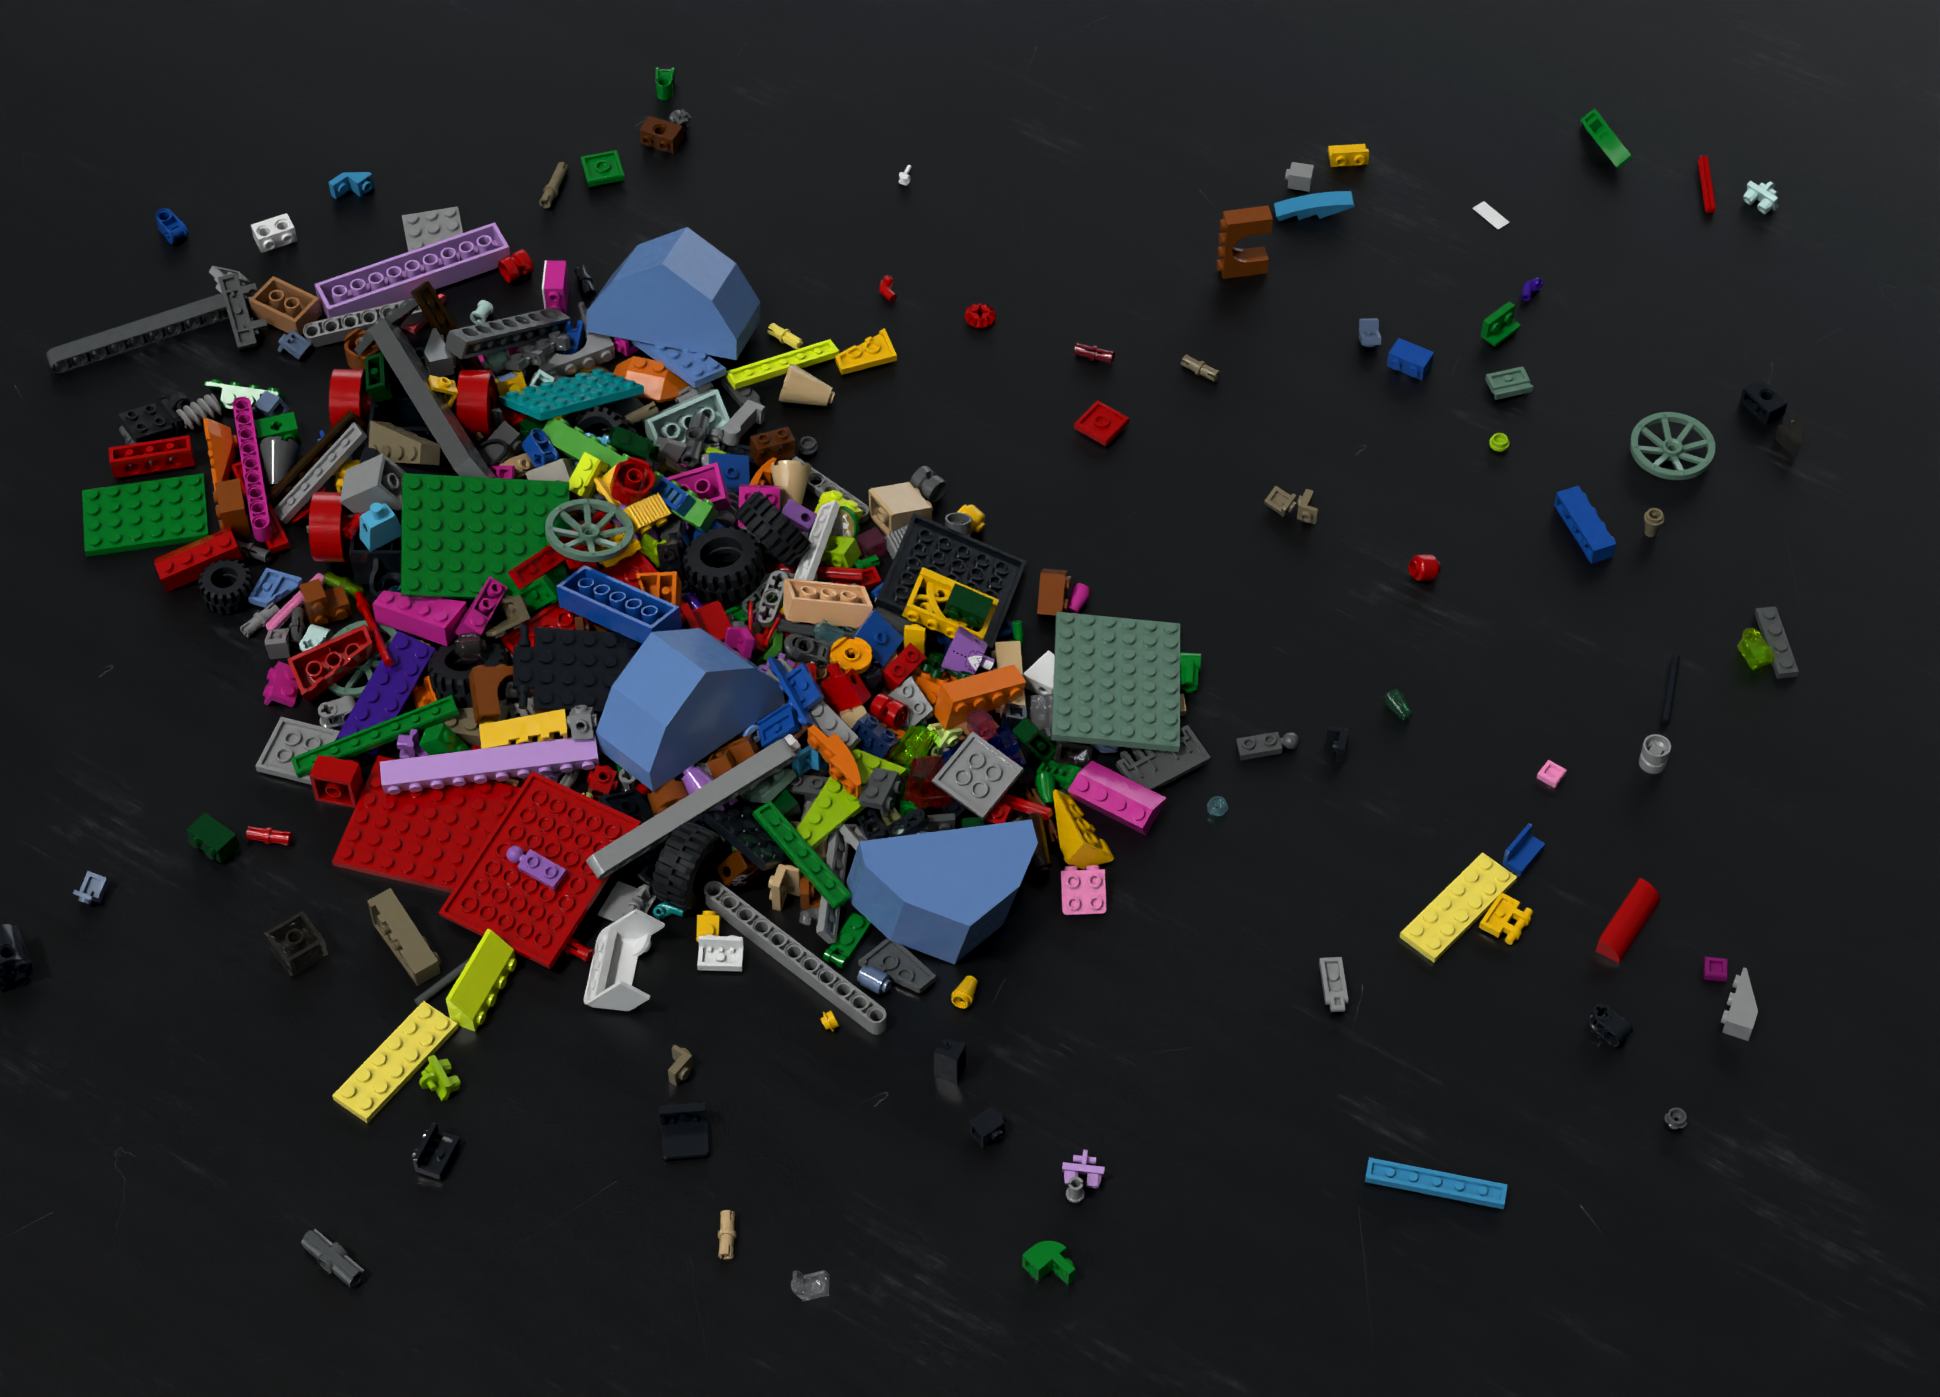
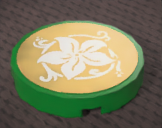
M840 506L830 535L857 539L860 532L857 515L852 509Z

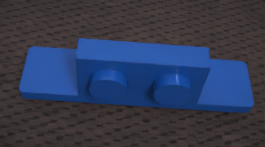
M770 656L767 659L771 665L769 667L770 671L778 677L780 681L779 687L783 692L787 693L789 697L788 703L797 711L799 722L803 726L811 727L815 725L817 727L808 710L825 697L807 665L801 663L791 672L787 673L781 661Z

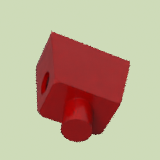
M834 661L826 666L830 676L821 682V687L826 703L835 713L863 705L872 697L855 669L851 668L842 671L838 661Z

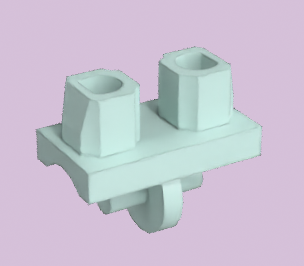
M1751 180L1749 181L1747 191L1743 196L1744 202L1752 205L1757 199L1760 201L1757 208L1764 214L1771 209L1775 211L1778 208L1777 191L1774 190L1775 184L1770 181L1767 184L1761 182L1760 185H1757Z

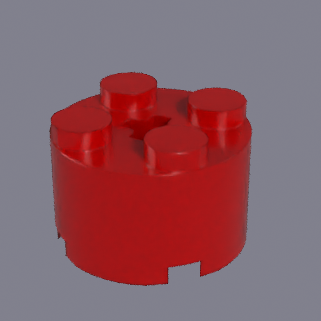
M628 458L626 461L619 462L615 467L610 483L612 498L629 506L648 498L655 482V474L650 469V465L639 458Z

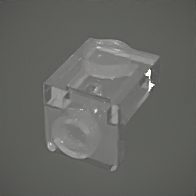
M798 1270L793 1271L791 1289L803 1301L828 1296L829 1273L822 1270L803 1275Z

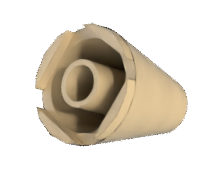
M790 364L783 388L781 389L779 401L827 406L828 403L832 404L835 392H832L833 387L795 364Z
M781 460L778 461V465H775L774 462L771 463L774 486H781L780 512H782L789 499L802 505L811 471L809 463H806V466L801 465V461Z

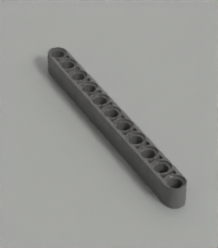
M220 293L54 347L47 351L46 357L53 372L63 373L229 319L223 294ZM253 296L247 297L248 300L245 301L248 312L251 311L249 300Z

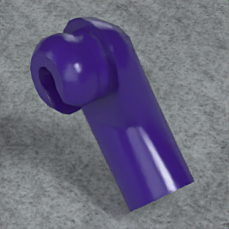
M1537 277L1525 282L1521 299L1529 301L1531 294L1540 290L1544 285L1543 280Z

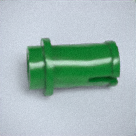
M874 554L861 560L857 559L852 567L855 569H865L872 566L879 567L880 562H876L879 559Z

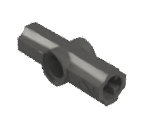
M696 413L692 416L689 428L685 431V444L687 445L681 455V463L687 467H694L698 464L701 452L705 449L704 440L709 418L703 413Z
M316 1229L309 1230L304 1235L301 1241L302 1247L317 1259L320 1266L329 1274L334 1273L350 1288L357 1286L362 1281L365 1271L349 1258L348 1253L341 1245L336 1242L332 1243Z

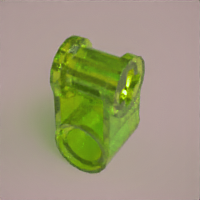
M1754 628L1745 629L1742 633V640L1738 643V649L1750 668L1757 669L1773 663L1774 653L1760 632Z

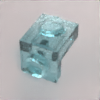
M825 619L821 623L817 622L812 632L815 635L814 639L829 642L832 645L835 641L842 638L845 631L828 624Z

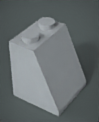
M383 453L353 466L345 471L340 502L353 513L367 512L370 510L371 504L376 502L380 504L386 503L391 510H401L402 474L406 472Z

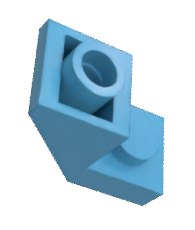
M343 172L328 182L331 196L335 199L349 190H352L361 197L374 188L373 177L370 172Z

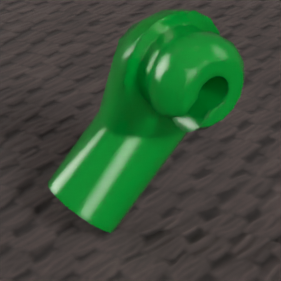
M1016 620L1012 622L1014 640L1010 641H1020L1022 649L1024 639L1023 623L1021 620Z

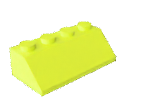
M490 929L486 930L446 998L450 1019L455 1021L458 1026L474 1032L479 1025L484 1023L486 1012L489 1007L495 1004L497 993L505 987L507 976L510 972L514 971L517 965L514 949Z

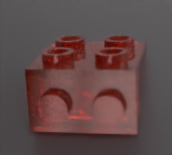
M934 755L915 757L913 759L905 787L904 799L914 803V806L920 809H927V807L931 806L940 808L941 805L951 804L952 797L937 789V786L932 782L933 778L942 769L944 757Z

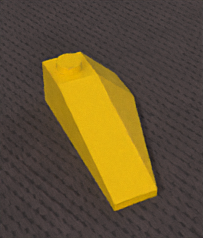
M1055 789L1053 791L1059 844L1064 855V861L1070 866H1078L1081 869H1085L1086 866L1111 862L1114 857L1108 845L1103 839L1098 840L1094 834L1096 829L1082 818L1084 813L1071 796Z

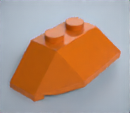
M636 356L618 364L613 372L616 376H623L627 380H634L635 383L644 386V393L636 395L638 399L658 403L680 397L678 391L690 385L664 367L662 362Z

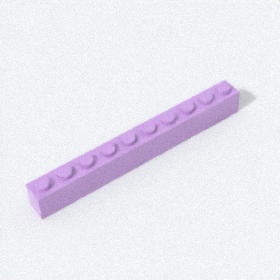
M595 735L594 738L572 740L571 737L381 761L380 772L384 793L396 795L401 793V791L408 790L419 792L424 788L441 789L448 785L463 786L471 782L482 784L486 783L487 780L505 781L511 777L527 778L531 771L545 776L558 771L569 773L574 769L591 770L596 765L600 766Z

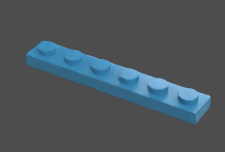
M1369 1158L1365 1182L1499 1209H1504L1507 1184L1375 1158Z

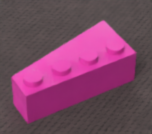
M384 590L372 603L375 622L448 646L456 637L455 631L468 610L467 602L443 598L402 597L399 592Z

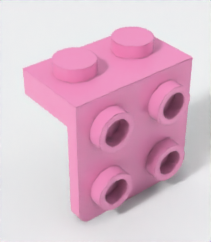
M1099 865L1086 866V870H1078V866L1064 867L1065 871H1060L1062 912L1065 915L1105 913V869H1100Z

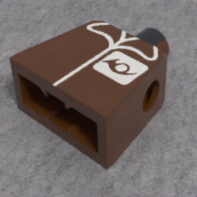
M736 850L717 866L720 876L715 881L720 882L725 887L742 886L764 871L740 851Z

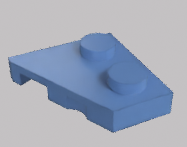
M266 568L248 597L249 603L266 608L271 603H277L299 588V585L303 584V579Z

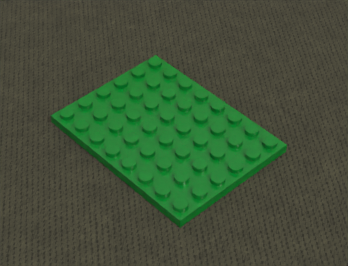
M403 473L401 596L474 600L489 576L507 587L502 598L513 596L518 588L508 572L549 545L545 535L546 519L553 509L569 501V482ZM561 517L558 518L553 526L569 530V524ZM563 560L543 575L546 574L556 587L569 577V568Z

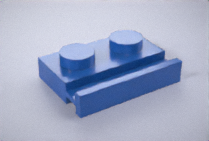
M788 702L757 721V725L760 727L758 731L763 748L800 729L797 713Z

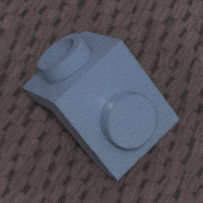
M1378 318L1359 320V340L1361 345L1365 347L1381 345Z
M87 871L80 891L74 890L73 894L80 896L78 901L91 905L92 901L100 904L110 879Z

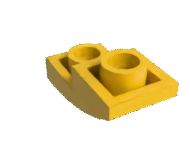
M918 624L905 625L904 649L911 643L926 656V628Z

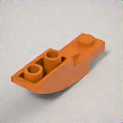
M812 725L807 729V742L809 746L814 750L816 749L823 759L829 763L830 776L834 780H838L849 794L852 793L859 799L861 795L860 773L850 750L835 733L827 737L818 727Z

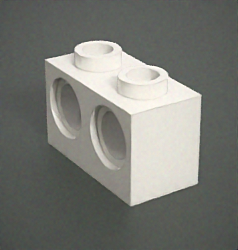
M287 213L251 225L254 240L261 253L297 241L295 228Z

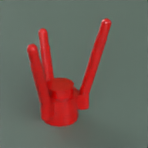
M752 601L749 602L748 630L751 634L753 631ZM780 617L776 618L772 627L765 628L763 634L756 633L753 636L756 646L752 653L758 655L765 653L766 647H768L770 639L780 621Z

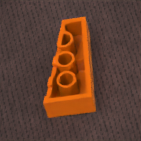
M1010 665L941 684L933 714L946 731L1022 697L1026 681L1016 666Z

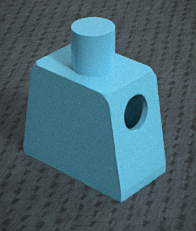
M373 503L370 506V510L360 516V540L370 552L401 536V525L394 512L386 503Z

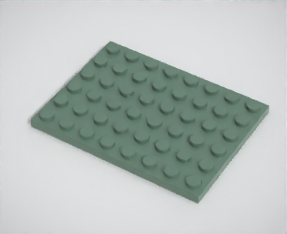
M1056 612L1051 740L1179 752L1180 623Z

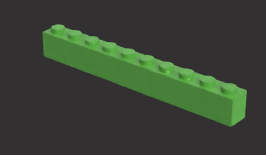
M550 418L542 430L557 451L579 462L583 453L586 452L609 464L603 475L619 462L631 458L625 453L622 456L617 453L618 450L608 444L606 447L601 445V441L592 435L590 438L585 436V432L576 426L574 429L569 427L570 424L562 418L558 420ZM655 471V473H654V474H655V482H654V485H653L652 490H653L654 487L657 485V483L660 481V479H661L662 477H665L664 475H662L661 473H659V472H657V471ZM673 480L671 481L680 489L682 488V486L679 483ZM668 485L660 495H662L665 492V490L668 488ZM689 489L686 493L695 499L696 502L684 517L667 505L673 516L704 533H707V530H709L719 514L714 508V503L706 498L703 501L698 498L699 495Z

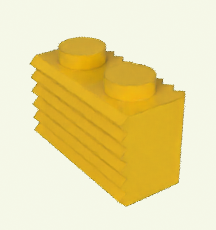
M659 493L638 501L624 510L633 523V535L639 532L643 535L649 532L652 526L655 525L657 527L663 526L668 522L667 518L672 514Z

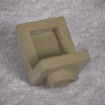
M1275 485L1265 499L1264 504L1284 517L1287 512L1291 513L1297 504L1295 502L1296 495L1294 493L1289 495Z
M1306 489L1303 496L1300 495L1297 500V519L1316 524L1319 510L1311 507L1314 491Z
M674 1045L672 1047V1056L675 1062L668 1069L669 1082L677 1086L689 1076L693 1068L692 1054L686 1048Z

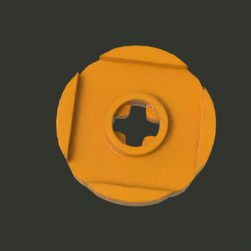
M842 637L833 643L829 661L830 663L838 661L842 671L853 668L857 674H861L871 665L872 650L870 645L861 638L847 639V637ZM847 654H855V658H848Z

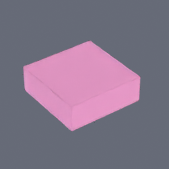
M1548 760L1538 772L1537 779L1556 788L1566 775L1567 770Z

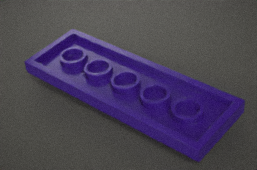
M397 631L387 648L393 664L387 667L383 660H380L337 735V740L399 716L436 649ZM382 746L364 753L376 758Z

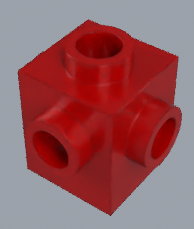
M596 765L594 771L590 770L586 783H589L588 792L593 794L595 798L611 794V791L615 792L619 780L616 779L617 771H614L612 767L607 765Z

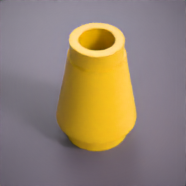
M966 976L952 992L951 1001L956 1007L965 1009L972 1004L978 983L975 977Z

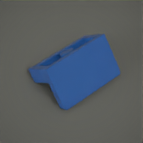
M1528 824L1504 854L1502 866L1518 876L1525 872L1545 847L1544 842L1531 835L1533 827L1531 824Z

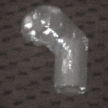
M819 908L802 910L799 922L809 925L811 918L818 920Z

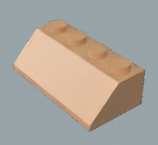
M784 579L783 611L787 621L793 623L806 622L813 625L827 624L833 627L847 626L859 629L873 609L865 586Z

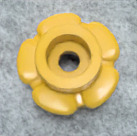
M831 1010L827 1013L823 1012L824 1017L820 1018L826 1030L831 1029L834 1032V1029L839 1027L837 1019Z

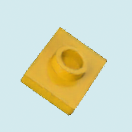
M429 375L428 380L431 389L445 393L444 398L451 408L458 394L455 381L446 377Z

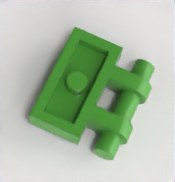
M775 630L765 653L757 657L756 665L758 667L759 665H766L767 659L770 656L774 658L778 657L779 653H782L783 631Z

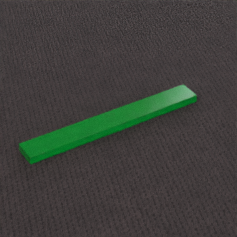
M450 695L292 757L291 760L297 777L301 778L311 773L318 755L346 760L398 739L399 734L410 735L411 729L420 731L460 714L453 696Z

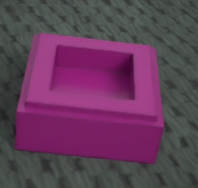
M1705 957L1704 980L1726 982L1727 959Z

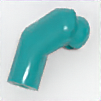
M663 902L653 909V915L657 919H663L672 914L684 917L686 910H682L667 902Z

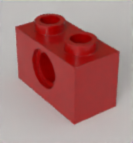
M909 643L881 673L882 683L893 692L917 669L925 659V656Z

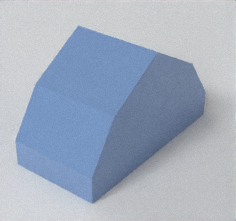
M685 227L638 244L612 274L587 310V332L654 345L659 344L680 350L687 349L691 352H703L706 355L737 360L760 323L761 302L733 260L694 231Z
M701 628L651 632L611 687L596 729L599 750L654 792L784 704V693L779 687L780 682L729 645Z
M1032 819L859 841L847 878L848 890L852 894L851 903L890 941L956 964L1004 924L1038 844Z

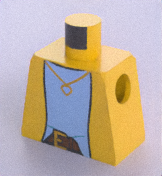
M513 370L495 377L497 401H500L499 396L507 395L506 393L509 391L521 392L527 387L522 370Z

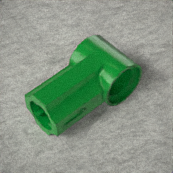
M1180 652V689L1185 693H1192L1197 690L1198 672H1200L1201 665L1200 653Z

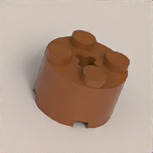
M361 328L351 331L344 340L346 359L351 369H365L366 357L382 353L377 343L361 355L356 353L354 349L359 344L357 341L367 331H361Z
M673 778L654 792L652 791L651 794L648 793V800L652 812L656 816L689 794L682 779L681 781H675V778Z

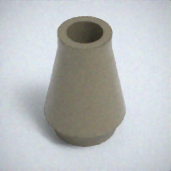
M1651 508L1644 514V532L1648 537L1656 536L1657 531L1664 522L1665 518L1660 509Z

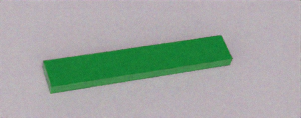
M771 801L753 811V817L833 909H836L852 898L849 890Z

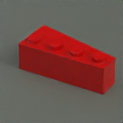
M364 624L287 660L302 696L309 703L377 652L378 648L371 632Z

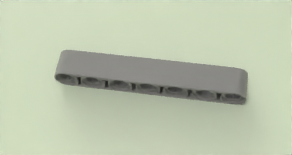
M403 301L308 323L303 328L304 336L311 343L310 346L312 347L344 341L345 337L355 329L361 328V331L368 330L367 328L372 327L377 319L380 317L385 318L394 307L396 309L399 308ZM418 306L400 327L428 320Z

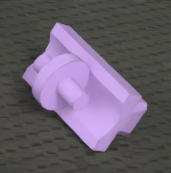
M1083 1149L1082 1156L1073 1155V1162H1080L1082 1164L1063 1162L1062 1173H1064L1065 1185H1069L1068 1181L1072 1177L1087 1175L1086 1187L1099 1189L1101 1177H1104L1105 1167L1087 1165V1163L1096 1164V1157H1089L1088 1150Z

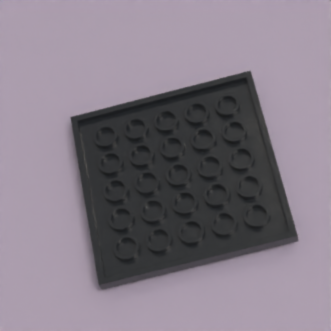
M913 513L875 604L902 615L922 567L999 599L983 639L987 644L986 652L991 653L1026 561ZM920 586L917 595H926V589ZM918 600V601H916L914 604H915L916 606L920 607V605H921L923 602H927V601H926V600ZM947 602L937 603L941 612H943ZM978 628L972 629V630H974V631H976V632L979 631Z

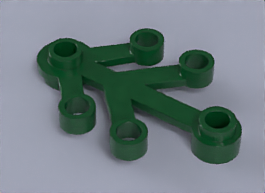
M930 652V655L927 656V661H923L920 668L925 672H930V676L937 679H942L943 673L946 671L956 677V680L974 675L966 671H954L941 667L945 655L938 652Z

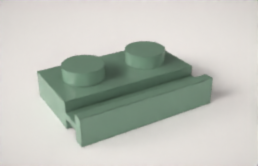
M1523 366L1486 374L1485 380L1492 394L1494 393L1495 400L1533 392V385L1530 384V379Z

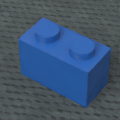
M1398 338L1388 353L1387 366L1411 377L1423 380L1432 366L1434 352Z

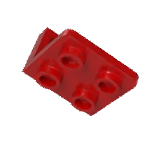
M714 601L694 610H691L688 602L680 605L682 626L685 625L686 629L701 628L717 639L725 640L727 628L732 627L719 601Z

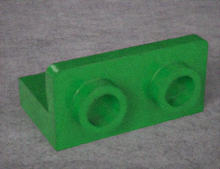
M1509 301L1484 319L1480 337L1491 345L1497 346L1520 329L1521 324L1513 319L1515 305Z
M546 574L522 589H518L513 594V596L521 595V598L525 599L528 605V614L535 610L538 613L549 602L554 604L558 601L557 588Z

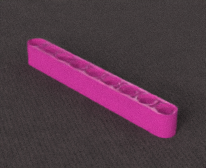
M238 397L233 401V411L254 538L259 542H265L271 539L272 528L254 415L250 399Z

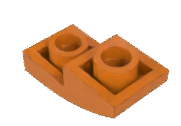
M771 458L763 464L755 473L749 485L772 486L771 463L774 462L777 465V458Z

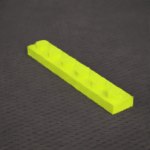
M831 339L726 371V379L734 389H738L786 374L790 364H795L802 369L834 359L839 354V350Z

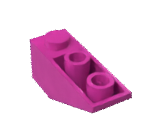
M489 576L462 618L455 634L473 644L484 631L507 587Z

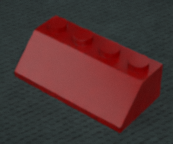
M229 526L155 558L154 565L167 592H170L200 579V574L204 573L203 569L210 567L212 562L217 563L221 559L222 561H226V559L241 561L244 560L232 528Z

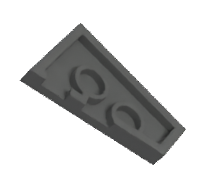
M888 938L858 960V966L863 967L866 965L869 967L871 965L889 974L891 981L918 993H922L937 981L936 975L903 945L890 941Z

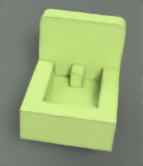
M940 722L929 724L926 728V732L939 748L955 746L964 732L961 728L945 731Z

